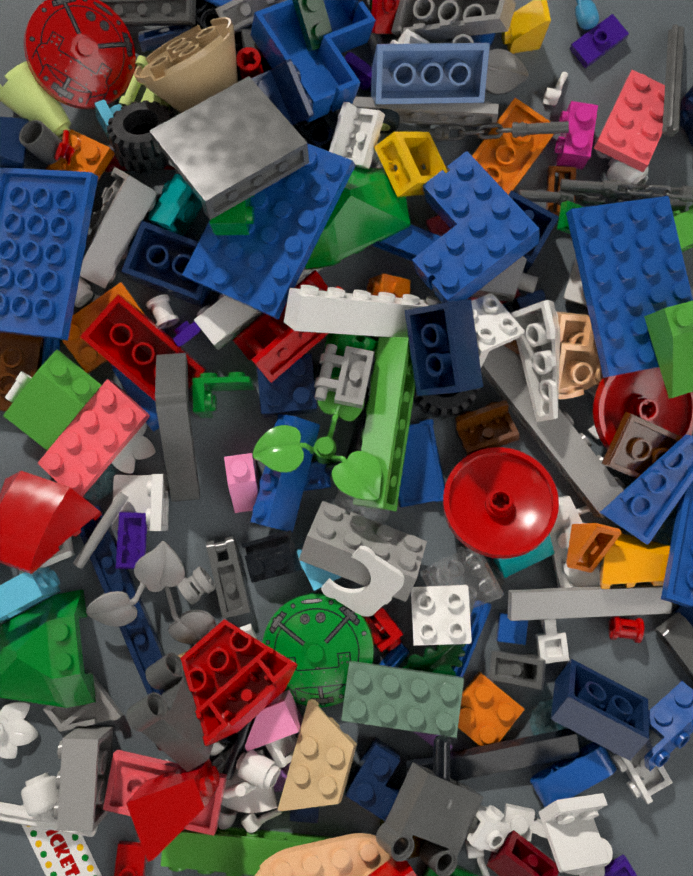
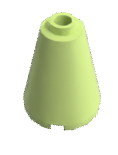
M27 61L17 65L5 75L8 81L3 87L0 84V102L21 118L29 119V121L40 120L61 140L64 130L71 131L69 129L71 122L61 103L51 97L37 83L28 67Z

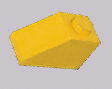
M533 0L513 13L508 32H502L503 44H507L509 52L514 54L540 49L551 22L547 0Z

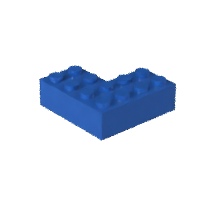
M286 0L254 12L250 36L271 68L273 69L282 62L291 59L293 65H296L300 71L302 87L311 98L313 104L312 111L314 116L307 118V122L327 115L330 108L333 112L341 109L343 102H350L351 104L354 102L361 82L341 53L368 43L376 20L363 1L358 3L359 0H324L332 32L323 36L319 49L309 52L292 0Z
M468 151L447 166V173L442 170L423 185L426 202L451 230L413 258L412 261L416 274L430 290H434L435 296L441 303L467 300L539 244V227Z

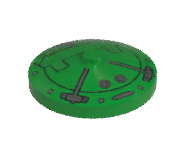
M321 592L303 594L285 603L270 619L262 641L265 645L298 664L284 691L290 690L295 702L307 706L310 699L316 700L319 703V707H329L344 702L349 661L373 664L374 659L373 635L365 617Z

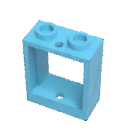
M49 567L38 568L32 574L24 572L1 584L0 623L61 591L58 586L60 580L56 572L50 570Z

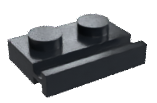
M291 530L241 544L242 548L245 547L246 550L245 560L251 583L302 570L295 543L291 541Z

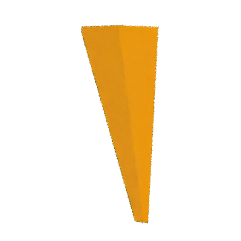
M621 533L601 560L599 571L601 589H610L611 584H625L627 588L635 587L636 583L651 582L653 586H663L670 546L650 541L647 545L634 536Z

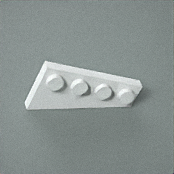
M559 497L558 516L550 532L555 552L551 556L558 588L601 586L599 574L601 561L592 573L567 567L566 561L572 524H583L571 497Z

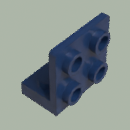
M291 59L251 78L291 125L314 116L312 100L305 93L301 84L300 71L296 65H293Z

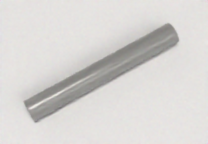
M122 492L117 494L74 560L73 564L83 569L129 497Z

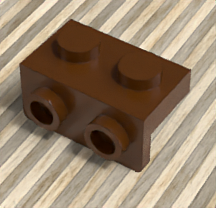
M506 400L491 402L481 409L466 411L455 418L456 434L466 456L482 449L500 447L519 440L520 434L509 414V405Z

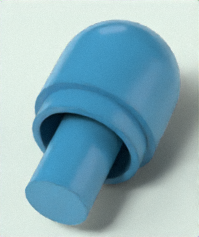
M576 0L575 16L579 26L583 30L593 29L599 22V13L595 3L592 0Z

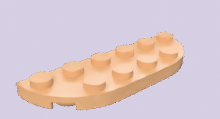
M354 833L281 850L266 859L259 866L260 869L254 876H368L392 857L378 845L375 835Z

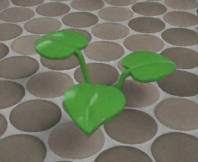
M339 376L332 379L339 380ZM327 392L326 401L317 400L319 408L325 414L333 415L327 437L319 438L315 442L314 447L307 443H300L301 434L297 428L289 425H280L267 431L254 448L253 458L271 470L281 473L292 472L301 465L304 459L302 448L308 450L310 454H314L315 459L321 464L341 461L342 463L336 465L332 470V479L336 487L341 492L356 499L366 501L379 499L382 472L378 460L372 454L364 451H355L347 459L344 456H336L337 447L333 440V434L338 417L345 421H353L363 410V408L334 403L336 392Z

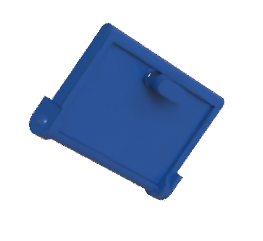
M426 419L420 421V423L409 425L398 497L400 508L433 501L443 502L445 484L433 429V419Z

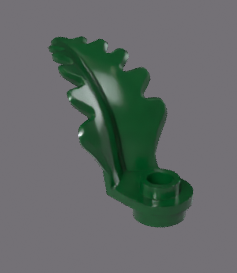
M466 644L437 645L436 650L432 647H427L423 657L416 654L411 655L407 665L402 668L456 676L452 666L461 667L463 665V662L458 657L465 656V651L461 647H465Z

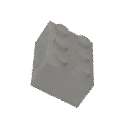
M80 726L60 741L57 754L58 759H61V770L58 771L56 776V789H59V800L54 807V819H57V830L93 832L109 811L103 810L111 768L113 726Z

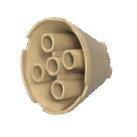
M221 17L210 21L212 24L210 27L201 30L200 26L197 25L171 39L145 58L148 64L143 69L141 66L135 69L134 76L136 80L180 113L238 83L234 25L230 18Z

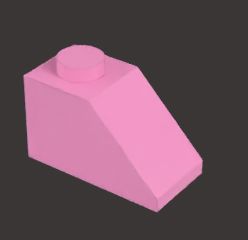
M253 453L224 457L227 483L235 513L253 511L260 487L257 463L253 458Z
M290 690L282 692L256 716L245 744L247 752L299 732L303 718Z

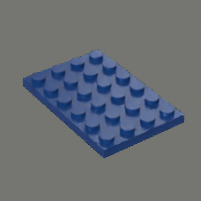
M308 144V164L256 193L255 197H250V206L254 207L255 220L254 224L249 226V235H215L209 221L182 275L195 283L278 320L288 301L289 289L295 287L356 166L351 159Z
M0 167V332L68 340L98 176L94 173Z
M669 196L569 210L566 212L603 378L658 368L659 364L644 316L693 300Z

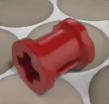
M245 47L238 52L236 62L242 80L248 76L253 78L263 73L261 56L255 48Z
M611 616L608 627L609 637L612 640L617 638L633 639L635 643H641L644 636V621L638 617L632 620Z

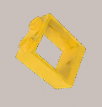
M393 132L374 146L397 197L425 195L423 185L440 171L448 172L429 132Z

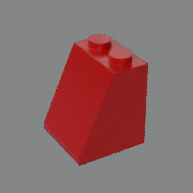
M210 759L189 772L179 768L146 780L127 801L128 810L148 862L154 860L206 807L217 790L220 776L217 768L212 766Z

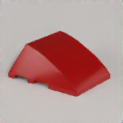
M24 471L17 472L5 479L0 493V563L32 574L60 550V545L71 536L76 537L80 534L81 528L91 519L96 520L102 515L101 511L68 486Z
M225 619L180 658L189 691L193 694L197 709L195 711L197 719H200L204 734L202 736L204 745L209 746L244 728L286 689L298 666L295 662Z

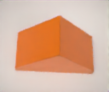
M598 523L572 524L566 561L567 567L592 573L621 535V530Z

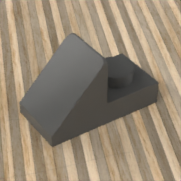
M498 650L491 651L489 679L543 690L546 660L534 654L520 655Z

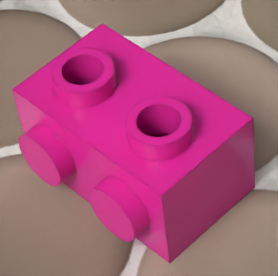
M571 101L567 110L562 111L559 122L569 121V132L561 133V136L557 138L555 153H558L556 166L576 167V169L583 170L591 157L598 105Z

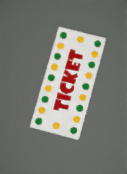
M22 825L46 876H102L82 835Z

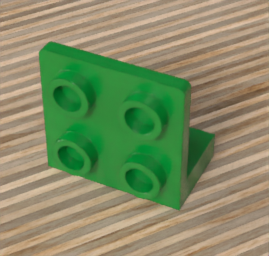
M244 372L228 373V377H217L216 373H201L200 378H192L193 412L202 419L213 418L212 411H217L216 395H213L212 391L255 390V384L249 376H245Z

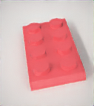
M631 70L594 149L644 172L662 135L665 85L644 74Z
M107 379L40 459L38 464L57 483L72 488L83 497L149 419L150 415L115 382Z
M116 750L112 757L103 810L131 816L126 803L146 780L182 767L178 763ZM219 773L220 782L217 790L206 807L185 827L186 830L215 835L227 774Z

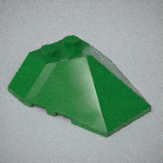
M371 167L369 169L354 168L305 266L306 270L334 266L340 263L342 259L363 251L364 248L375 242H381L410 227L406 196L397 197L385 169Z
M84 590L56 594L0 625V698L63 708L96 703L93 674L84 673L79 619L87 617Z

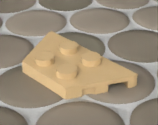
M313 699L308 700L278 806L279 811L334 805L342 801L357 743L348 734L343 733L340 725L332 717L329 718L320 709L319 703Z

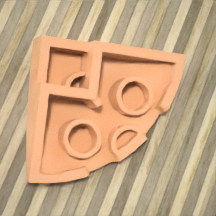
M557 312L560 326L558 399H568L584 395L585 390L599 385L603 374L589 315Z

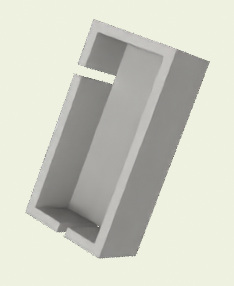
M322 501L306 537L299 560L366 586L371 581L369 570L363 563L351 557L360 546L369 547L376 556L382 558L403 573L405 578L404 584L393 597L406 602L416 582L427 541L353 512L350 515L345 514V509Z

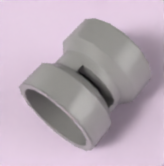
M201 566L193 571L192 576L189 578L184 577L182 582L177 585L182 595L191 605L197 603L204 593L209 594L216 589L212 578Z

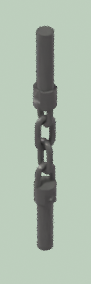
M569 121L529 124L513 122L511 128H503L499 123L481 124L476 130H465L460 125L435 126V129L399 130L396 132H429L432 139L436 142L459 141L465 135H478L481 139H497L503 133H512V137L517 138L518 136L524 137L537 134L568 133ZM483 128H499L496 129V133H498L496 135H482L485 132ZM450 130H461L458 131V135L461 136L450 137Z
M561 179L560 190L600 193L603 196L632 195L647 196L649 198L669 196V198L679 199V201L693 202V186H681V188L664 185L646 186L611 180L595 182ZM618 186L625 187L626 192L617 191ZM633 189H645L644 192L633 191ZM652 189L664 190V194H652ZM672 191L679 192V195L672 194Z
M559 190L558 192L518 191L519 195L532 202L556 203L557 205H561L565 201H570L580 206L586 203L604 205L607 201L605 197L618 198L616 200L617 203L649 199L646 196H632L631 199L619 195L595 197L588 196L585 192ZM574 195L581 196L580 200L582 202H574ZM670 199L672 210H685L686 202L679 201V199Z

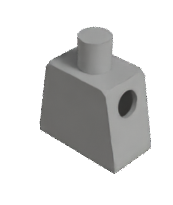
M522 256L471 297L480 298L492 293L499 301L513 302L517 289L534 293L538 277L523 273L527 259Z

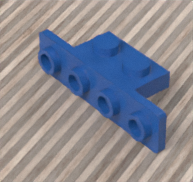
M683 681L649 710V728L662 739L644 756L645 767L649 771L656 766L658 768L662 767L670 758V753L676 747L679 749L684 747L690 739V734L693 733V689Z

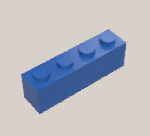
M278 414L274 427L280 425L295 427L301 434L300 443H307L314 447L320 424L297 416ZM302 448L304 452L303 462L292 472H276L265 466L250 522L293 532L313 454Z

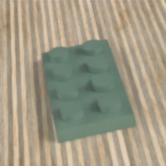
M349 661L341 721L457 738L464 678Z

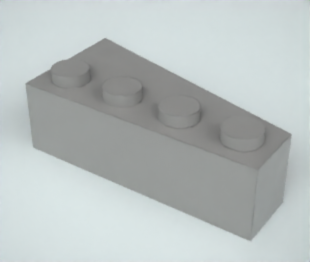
M400 0L391 32L399 38L406 29H409L427 41L455 38L456 35L460 34L473 36L508 32L516 2L514 0Z
M114 167L111 174L115 178L113 185L110 188L105 187L101 196L103 198V207L101 210L99 209L97 212H94L90 220L89 228L92 231L90 235H87L80 272L81 277L104 289L108 283L114 280L117 274V265L121 259H125L130 250L129 244L133 236H136L146 213L150 212L155 206V197L158 193Z

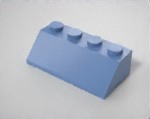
M377 44L372 64L371 97L375 104L484 103L490 44Z

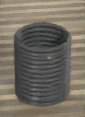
M32 120L26 123L19 134L20 143L44 164L56 163L57 160H55L54 155L62 140L40 120Z

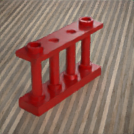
M316 270L294 287L301 289V285H311L319 288V291L328 290L327 284ZM287 303L278 320L262 314L233 339V342L249 361L252 360L271 383L329 334L293 330L284 323Z

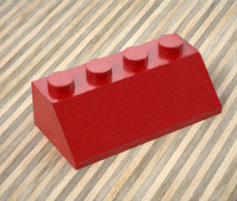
M121 294L116 295L80 336L154 401L157 355L186 353L188 389L193 385L192 378H199L200 374L206 370L203 365L182 347H178L170 336Z

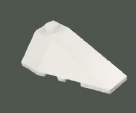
M545 300L510 313L525 331L523 336L517 338L516 341L536 422L558 418L560 326L554 302Z

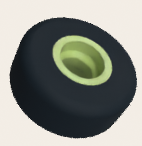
M385 108L373 109L385 114L380 133H393L398 129L400 117L396 111Z

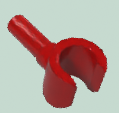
M64 130L62 142L59 143L54 158L57 161L59 157L64 158L69 165L75 149L69 143L70 132Z

